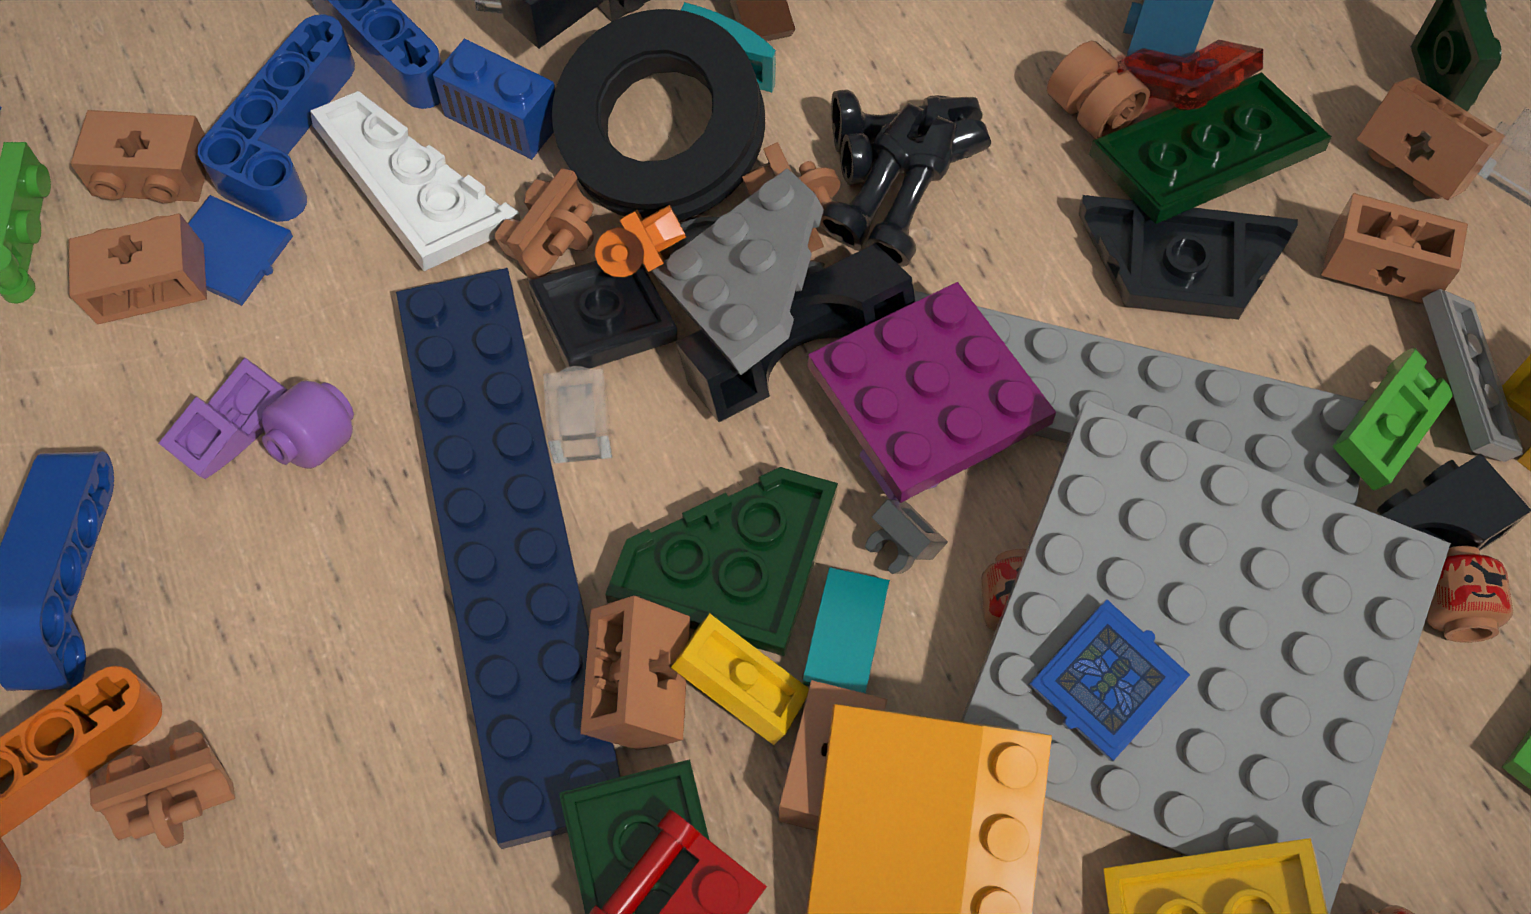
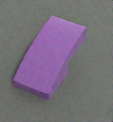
M244 358L208 403L195 397L159 444L198 476L206 479L238 456L264 432L262 424L264 409L288 391V389L250 360Z

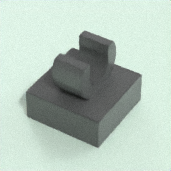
M887 499L872 516L883 529L871 534L865 548L869 552L878 553L888 541H893L897 545L898 556L887 570L891 574H901L909 570L915 560H933L948 541L906 501L900 503L898 500Z

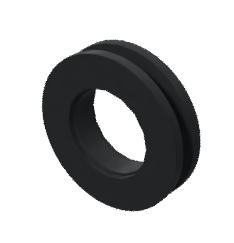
M655 9L636 12L610 22L591 35L575 51L563 69L554 93L552 123L556 143L571 171L575 172L577 180L586 192L603 207L623 217L638 209L641 217L644 219L670 205L677 219L682 220L698 215L719 204L743 182L742 176L751 171L761 150L765 132V107L751 62L741 45L729 32L715 22L691 12L675 9ZM678 72L696 78L709 89L712 95L711 118L705 132L688 150L666 160L642 162L623 156L612 146L608 137V119L617 99L633 83L652 74Z

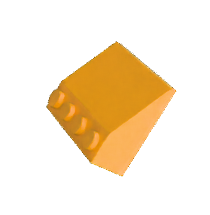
M833 704L806 914H1032L1052 735L1024 729Z

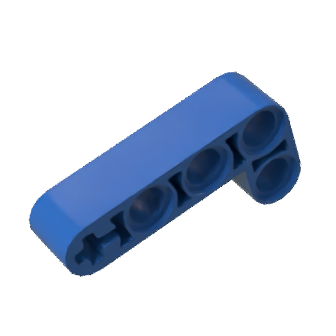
M311 0L315 10L320 15L332 16L340 22L348 44L406 103L419 109L432 108L441 103L433 74L442 65L439 50L435 43L391 0Z
M323 14L314 15L303 20L211 127L198 145V156L218 194L266 219L276 222L289 221L304 211L307 205V194L288 154L311 127L310 110L330 103L355 70V62L343 28L337 19Z
M106 452L41 453L37 455L32 464L0 545V684L6 691L72 689L83 680L86 665L85 645L71 618V614L113 494L114 470L111 459Z

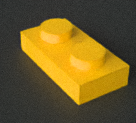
M710 613L698 626L671 666L674 671L772 745H775L786 735L806 700L809 691L807 686Z

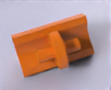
M670 205L644 219L637 209L620 219L623 227L609 229L600 236L595 247V257L601 269L613 277L632 275L641 267L642 263L649 272L664 264V257L661 251L686 238V234Z

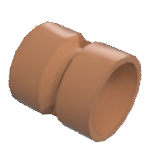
M1091 40L1082 43L1061 61L1050 77L1046 91L1068 114L1074 115L1078 113V123L1093 138L1098 139L1132 125L1147 105L1150 91L1129 70L1118 73L1119 64L1117 59L1097 41Z

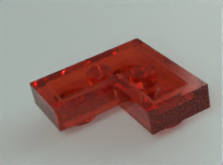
M1220 39L1186 58L1142 48L1118 61L1117 72L1122 73L1129 70L1149 89V98L1173 102L1180 109H1197L1205 106L1207 101L1224 91L1238 87L1243 80L1263 69V49Z

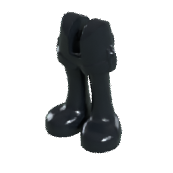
M839 90L833 92L831 100L834 144L836 151L841 152L840 165L845 181L849 185L866 182L878 154L874 149V141L881 128L892 122L899 112L882 115L864 113L858 98L852 91ZM935 95L925 98L923 105L919 106L925 110V118L919 133L920 136L915 141L917 143L923 142L931 124L938 116L957 124L956 135L951 149L953 155L951 163L972 157V155L990 147L991 140L986 124L981 121L983 114L978 98Z
M908 103L892 122L881 128L874 141V149L878 154L857 196L849 204L837 201L824 204L820 226L835 239L854 250H860L868 236L876 212L899 173L906 174L883 222L875 225L866 242V248L876 243L901 267L907 266L916 253V244L913 238L909 236V226L930 182L941 180L946 175L950 163L953 161L951 149L957 129L956 123L938 116L931 124L923 142H915L924 122L925 110L911 103Z

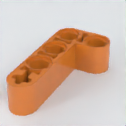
M111 666L95 672L0 737V784L8 775L14 773V780L11 786L0 795V911L6 909L15 900L20 890L22 877L16 861L1 837L137 743L157 726L162 716L161 699L152 688L131 670L121 666ZM122 700L125 702L123 706L120 705ZM91 720L97 723L96 727L90 724ZM74 732V738L70 746L64 752L55 755L59 742L66 735Z

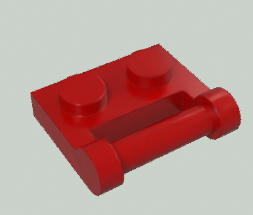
M669 809L657 824L661 832L602 909L595 905L589 914H633L682 849L686 850L699 862L659 914H747L767 886L704 837L681 816Z

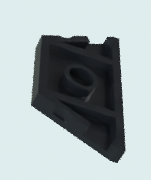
M1090 195L1082 196L1078 213L1125 306L1237 320L1240 319L1298 226V219L1203 208H1192L1155 224L1133 200Z

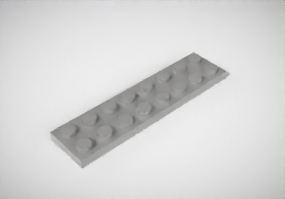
M915 291V302L930 294ZM977 306L1056 411L1053 424L1033 435L1068 443L1081 406L1086 400H1090L1356 506L1360 476L1332 446L1366 401Z

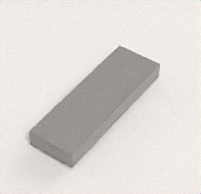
M1438 289L1423 297L1422 300L1471 451L1502 462L1522 455L1523 447L1474 303L1442 289Z

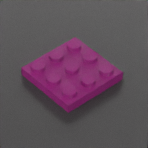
M958 282L808 354V369L900 503L1052 425L1056 415L1054 408Z

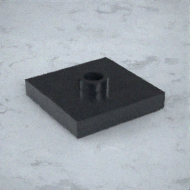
M593 261L529 281L530 295L569 375L677 341V326L643 264L635 273L626 277H613L605 273L597 261Z

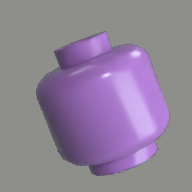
M301 381L264 409L262 424L266 435L262 437L263 445L268 453L281 464L287 465L291 462L305 469L317 467L351 439L353 432L351 422L354 416L353 408L344 394L330 383L323 382L319 384L313 381Z

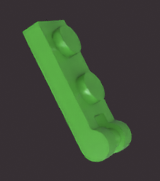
M4 142L0 156V295L7 302L14 304L28 300L35 291V282L28 274L33 246L39 242L41 237L40 213L43 199L49 195L51 189V179L47 167L39 162L26 142Z
M1416 348L1405 351L1387 367V375L1332 446L1373 491L1393 481L1453 397L1451 386L1443 378L1435 379L1424 367L1427 360Z

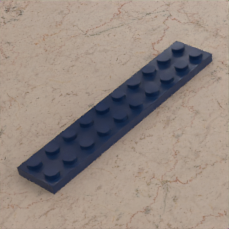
M508 268L396 292L497 843L501 849L568 833L559 793L621 777L614 743L580 734L589 630Z

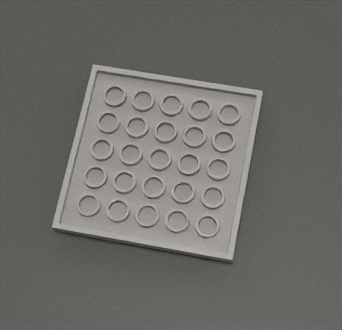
M1086 400L1079 411L961 721L1031 730L1052 735L1045 798L1183 856L1311 838L1315 849L1327 911L1330 914L1451 543L1103 405ZM1106 599L1143 632L1146 630L1152 631L1155 634L1154 642L1190 674L1114 761H1110L1077 729H1066L1063 726L1064 717L1028 685Z

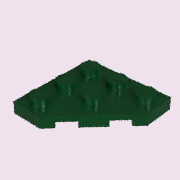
M779 467L759 476L758 483L730 496L727 493H723L683 512L681 519L652 533L647 529L626 539L605 593L607 603L637 596L690 616L689 628L694 630L698 628L710 613L755 648L785 656L837 495L838 483Z

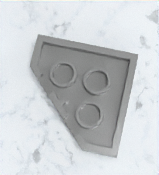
M788 168L775 178L767 181L758 191L730 212L718 218L713 225L685 246L673 252L664 261V264L652 270L666 291L740 375L789 339L794 321L790 313L795 291H802L812 255L808 248L812 228L819 227L824 210L816 194Z

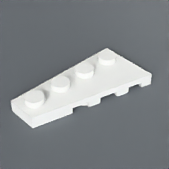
M357 91L310 110L312 126L423 271L495 239V232L505 219L520 221V213L506 202L499 205L487 196L484 185L469 174L466 177H462L445 164V156L431 145L424 147L408 136V128L361 92Z

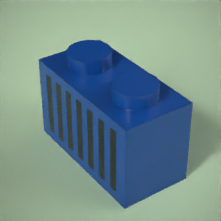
M464 38L433 74L445 117L531 160L554 133L552 123V106L555 93L554 82Z

